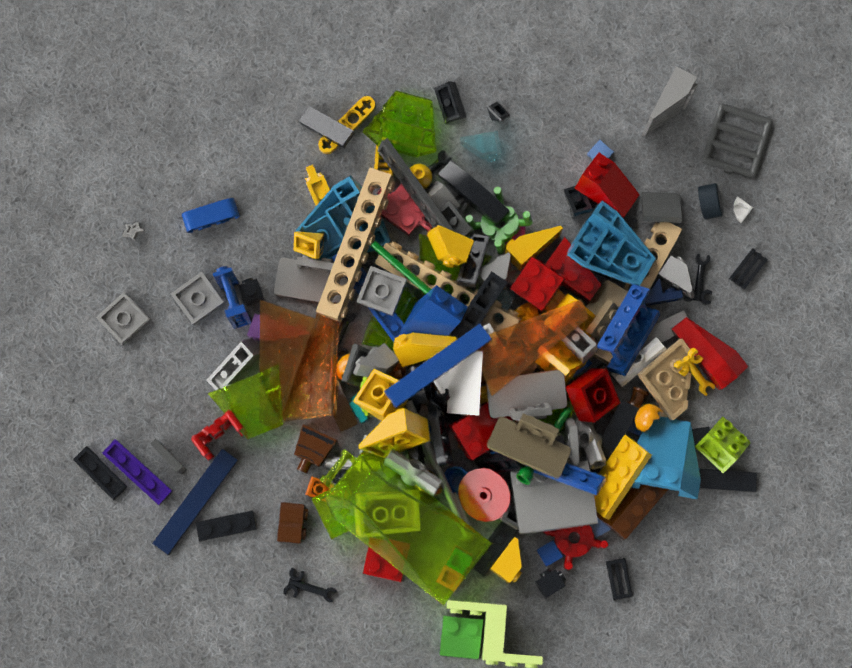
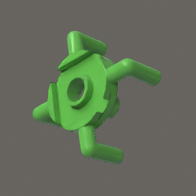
M495 187V197L504 205L501 188ZM505 206L510 210V213L502 220L505 222L502 228H497L484 215L481 222H474L471 215H467L465 219L474 230L482 229L485 236H490V241L494 242L497 253L503 254L504 243L510 241L517 234L519 227L532 225L533 222L529 211L523 212L524 219H519L512 207Z

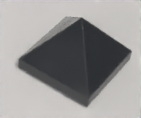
M498 102L487 108L491 120L502 121L510 116Z

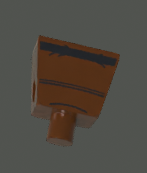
M303 424L294 453L296 457L301 458L297 470L307 474L312 464L320 467L336 445L337 440Z

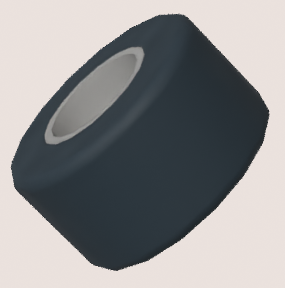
M717 183L699 186L698 195L703 218L711 219L723 216L722 202Z

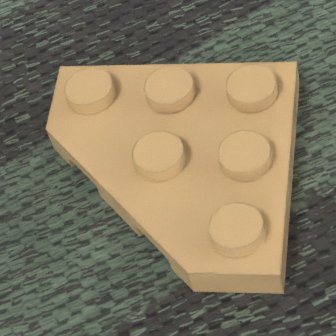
M678 339L637 374L670 420H675L688 408L687 394L688 389H690V370L687 375L682 376L678 373L682 367L677 369L673 366L676 361H683V358L687 356L690 350L683 339Z

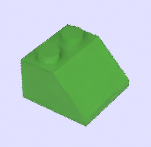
M443 616L440 655L479 659L483 620Z

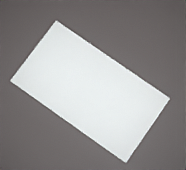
M476 351L449 370L448 390L450 399L447 401V413L479 416L483 351Z

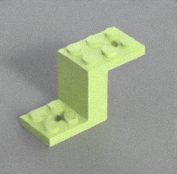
M447 600L446 609H450V613L462 614V610H468L470 615H482V612H485L482 660H486L485 664L498 665V661L505 662L506 666L518 667V663H525L526 668H538V665H543V657L503 653L507 605Z

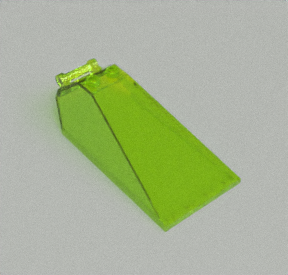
M344 449L340 453L341 457L326 476H322L319 480L331 490L325 501L335 521L444 606L492 543L432 495L425 494L415 486L406 484L401 479L400 474L384 465L385 458L363 451L356 459ZM350 461L352 463L350 468L336 485L331 482L344 464Z

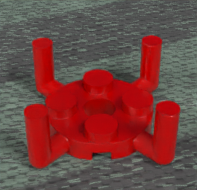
M228 410L221 417L214 420L212 425L206 426L199 433L193 435L191 440L202 456L209 461L214 458V455L206 445L212 441V438H215V440L221 438L225 434L224 430H228L232 426L241 437L248 432L235 414Z
M590 525L542 532L545 535L555 537V543L559 551L566 555L563 566L565 570L572 569L573 558L585 555L592 546L600 549L608 547L606 540L594 539L593 530ZM576 532L579 534L580 540L578 543L574 544L569 541L570 533Z

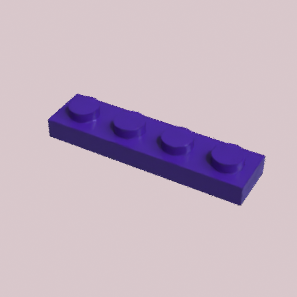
M116 439L102 452L106 458L159 506L172 493V490Z

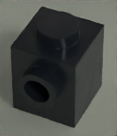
M248 278L239 285L246 306L265 300L257 279Z
M549 568L540 574L542 578L535 581V584L546 599L565 587L564 582L567 580L561 571L557 572L556 569L551 571Z

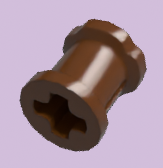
M633 386V393L627 402L637 408H641L649 392Z

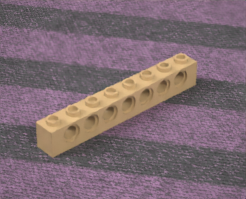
M369 168L316 309L319 315L339 322L342 321V318L346 317L348 302L353 299L355 289L353 288L355 283L359 282L362 271L360 270L362 264H365L368 259V248L375 240V229L379 228L381 224V213L387 208L389 201L387 197L395 186V181L391 174ZM376 188L382 189L379 195H373V191ZM369 206H375V210L372 213H366V209ZM362 224H368L367 230H359ZM360 241L361 247L353 249V244ZM348 260H355L352 267H346ZM343 277H347V284L341 286L339 284L340 280ZM341 295V301L334 304L333 298Z
M655 222L650 231L654 234L651 239L647 238L644 245L656 256L657 260L652 264L647 273L648 276L644 278L640 286L651 288L682 231L680 227L670 222ZM662 237L666 243L659 245L656 243V238ZM626 283L624 289H625L626 291H629L628 288L631 287L632 285L629 284V283ZM599 348L593 355V357L606 364H609L613 357L611 352Z
M394 241L392 243H385L384 248L395 258L400 255L403 258V265L411 272L412 267L417 265L420 268V273L416 276L431 289L437 285L445 291V286L450 284L453 287L451 295L460 302H462L461 297L463 294L469 295L471 302L478 292L477 289L473 291L467 286L457 285V281L451 278L452 275L444 270L441 272L436 270L433 263L427 260L425 262L419 260V256L411 251L408 253L403 251L400 244ZM379 254L375 264L394 275L407 279ZM431 274L437 279L435 285H431L428 281V277ZM407 279V282L409 284L415 286L410 280ZM496 301L481 325L485 326L490 323L496 334L506 340H510L522 319L518 317L519 313L510 308L508 310L502 308V303ZM496 313L503 315L504 320L502 323L495 321Z

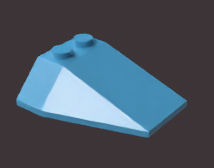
M351 175L335 184L296 229V231L324 234L323 253L319 259L314 260L321 261L322 258L332 259L331 257L339 251L362 186ZM369 206L366 209V213H372L375 210V206ZM383 219L379 228H376L374 232V241H377L381 246L391 241ZM362 224L359 230H367L368 224ZM360 241L353 244V249L361 247ZM369 246L367 252L375 251L371 246Z
M604 201L598 204L586 220L567 252L570 258L585 268L638 286L641 285L656 259L621 215Z
M659 416L660 419L654 420L649 430L642 432L637 441L652 456L631 487L639 489L640 484L670 489L679 491L678 496L698 500L701 478L691 422L677 419L670 420L669 418Z

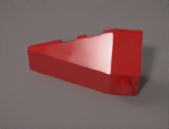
M684 318L671 328L678 339L684 340L689 349L695 348L698 350L694 358L698 354L703 357V360L698 365L718 390L724 389L748 367L736 350L689 318Z

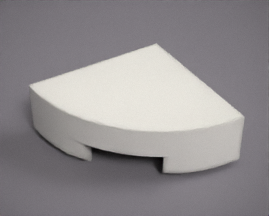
M739 197L734 202L733 211L735 212L736 219L742 223L753 207Z

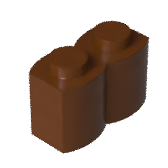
M281 502L277 541L301 544L302 540L306 539V528H303L304 520H308V509H305V504Z

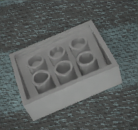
M676 66L646 124L642 136L646 137L676 116L681 108L686 109L698 85L694 83L697 78L696 76Z
M588 460L580 461V465H573L590 471ZM519 471L510 472V482L520 535L598 524L594 494L534 473L531 483L526 485L517 479L516 475Z

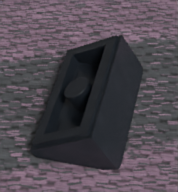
M449 81L434 88L445 123L466 118L456 82Z

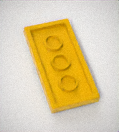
M627 435L623 436L607 460L606 465L603 466L598 474L604 476L606 482L599 493L594 495L596 511L608 520L652 456L651 453Z

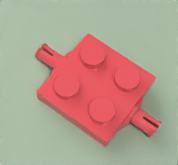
M400 184L396 191L391 194L389 193L387 208L381 213L383 218L408 236L419 226H422L427 231L433 228L425 220L424 214L402 184Z

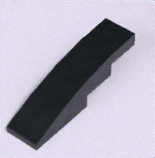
M452 161L438 173L439 178L453 187L454 191L467 200L471 207L494 224L498 225L510 213V210L494 195Z
M491 271L470 302L461 322L455 327L450 336L459 339L478 324H482L508 282Z
M624 400L620 401L602 435L601 448L606 462L628 431L639 408ZM602 468L590 469V472L599 474Z

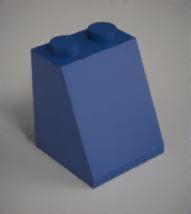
M436 285L415 303L401 333L448 336L461 322L468 306Z

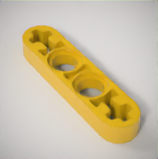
M369 96L362 97L338 122L355 131L373 113L375 101ZM363 102H371V108H365L362 111V113L365 114L364 116H362L361 113L358 110H356V108H359V110H361L364 107ZM351 114H356L359 117V121L354 124L350 123L348 117ZM322 137L318 143L319 150L324 154H331L339 147V145L331 142L330 149H323V142L328 143L330 141L325 137Z

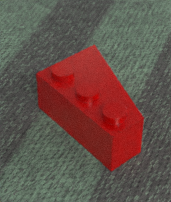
M564 237L545 265L566 278L562 286L589 304L601 287V284L590 269L581 266L567 255L571 244Z

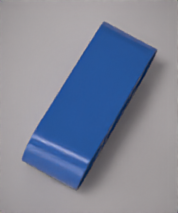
M234 198L224 199L182 213L187 233H193V230L206 229L211 227L212 224L216 223L218 225L230 221L229 219L231 218L237 219L240 217Z

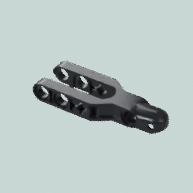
M424 361L405 366L406 375L422 365ZM430 384L408 399V401H413L418 414L421 409L420 404L427 406L436 461L443 468L453 464L445 411L434 401ZM422 444L407 449L410 460H418L425 466L424 458L426 456L423 453Z

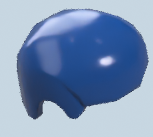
M454 466L448 468L444 474L452 493L456 492L457 496H459L460 482L468 471L463 467Z

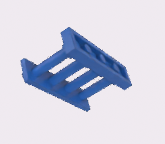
M223 266L216 269V272L212 274L220 289L225 290L230 306L224 311L230 324L234 329L251 324L250 315L244 304L240 305L234 288L235 285L239 284V281L232 267Z
M638 285L631 286L597 345V348L609 351L613 356L607 366L610 372L622 376L627 375L660 317L659 310L646 307L644 301L650 293L649 288Z

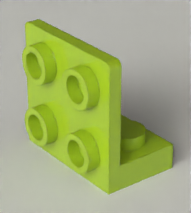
M722 416L712 429L695 445V448L724 473L737 461L751 442L730 421Z

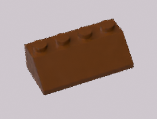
M640 484L639 489L631 487L609 520L596 512L597 518L624 541L668 489Z

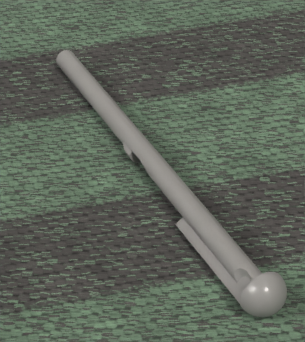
M407 401L405 404L407 409L418 414L413 401ZM425 442L423 446L436 476L443 481L441 487L461 530L462 536H460V539L463 542H470L474 538V532L457 493H452L445 474L436 461L431 442Z

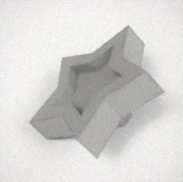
M138 221L134 224H125L126 230L122 233V236L131 237L135 241L138 235L145 232L140 228Z

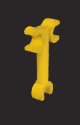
M691 348L687 356L683 358V361L678 360L673 366L677 369L682 367L678 372L682 376L687 375L690 370L700 384V393L707 396L706 387L709 386L715 389V385L705 380L695 364L700 363L703 357L698 354L694 358L698 350Z

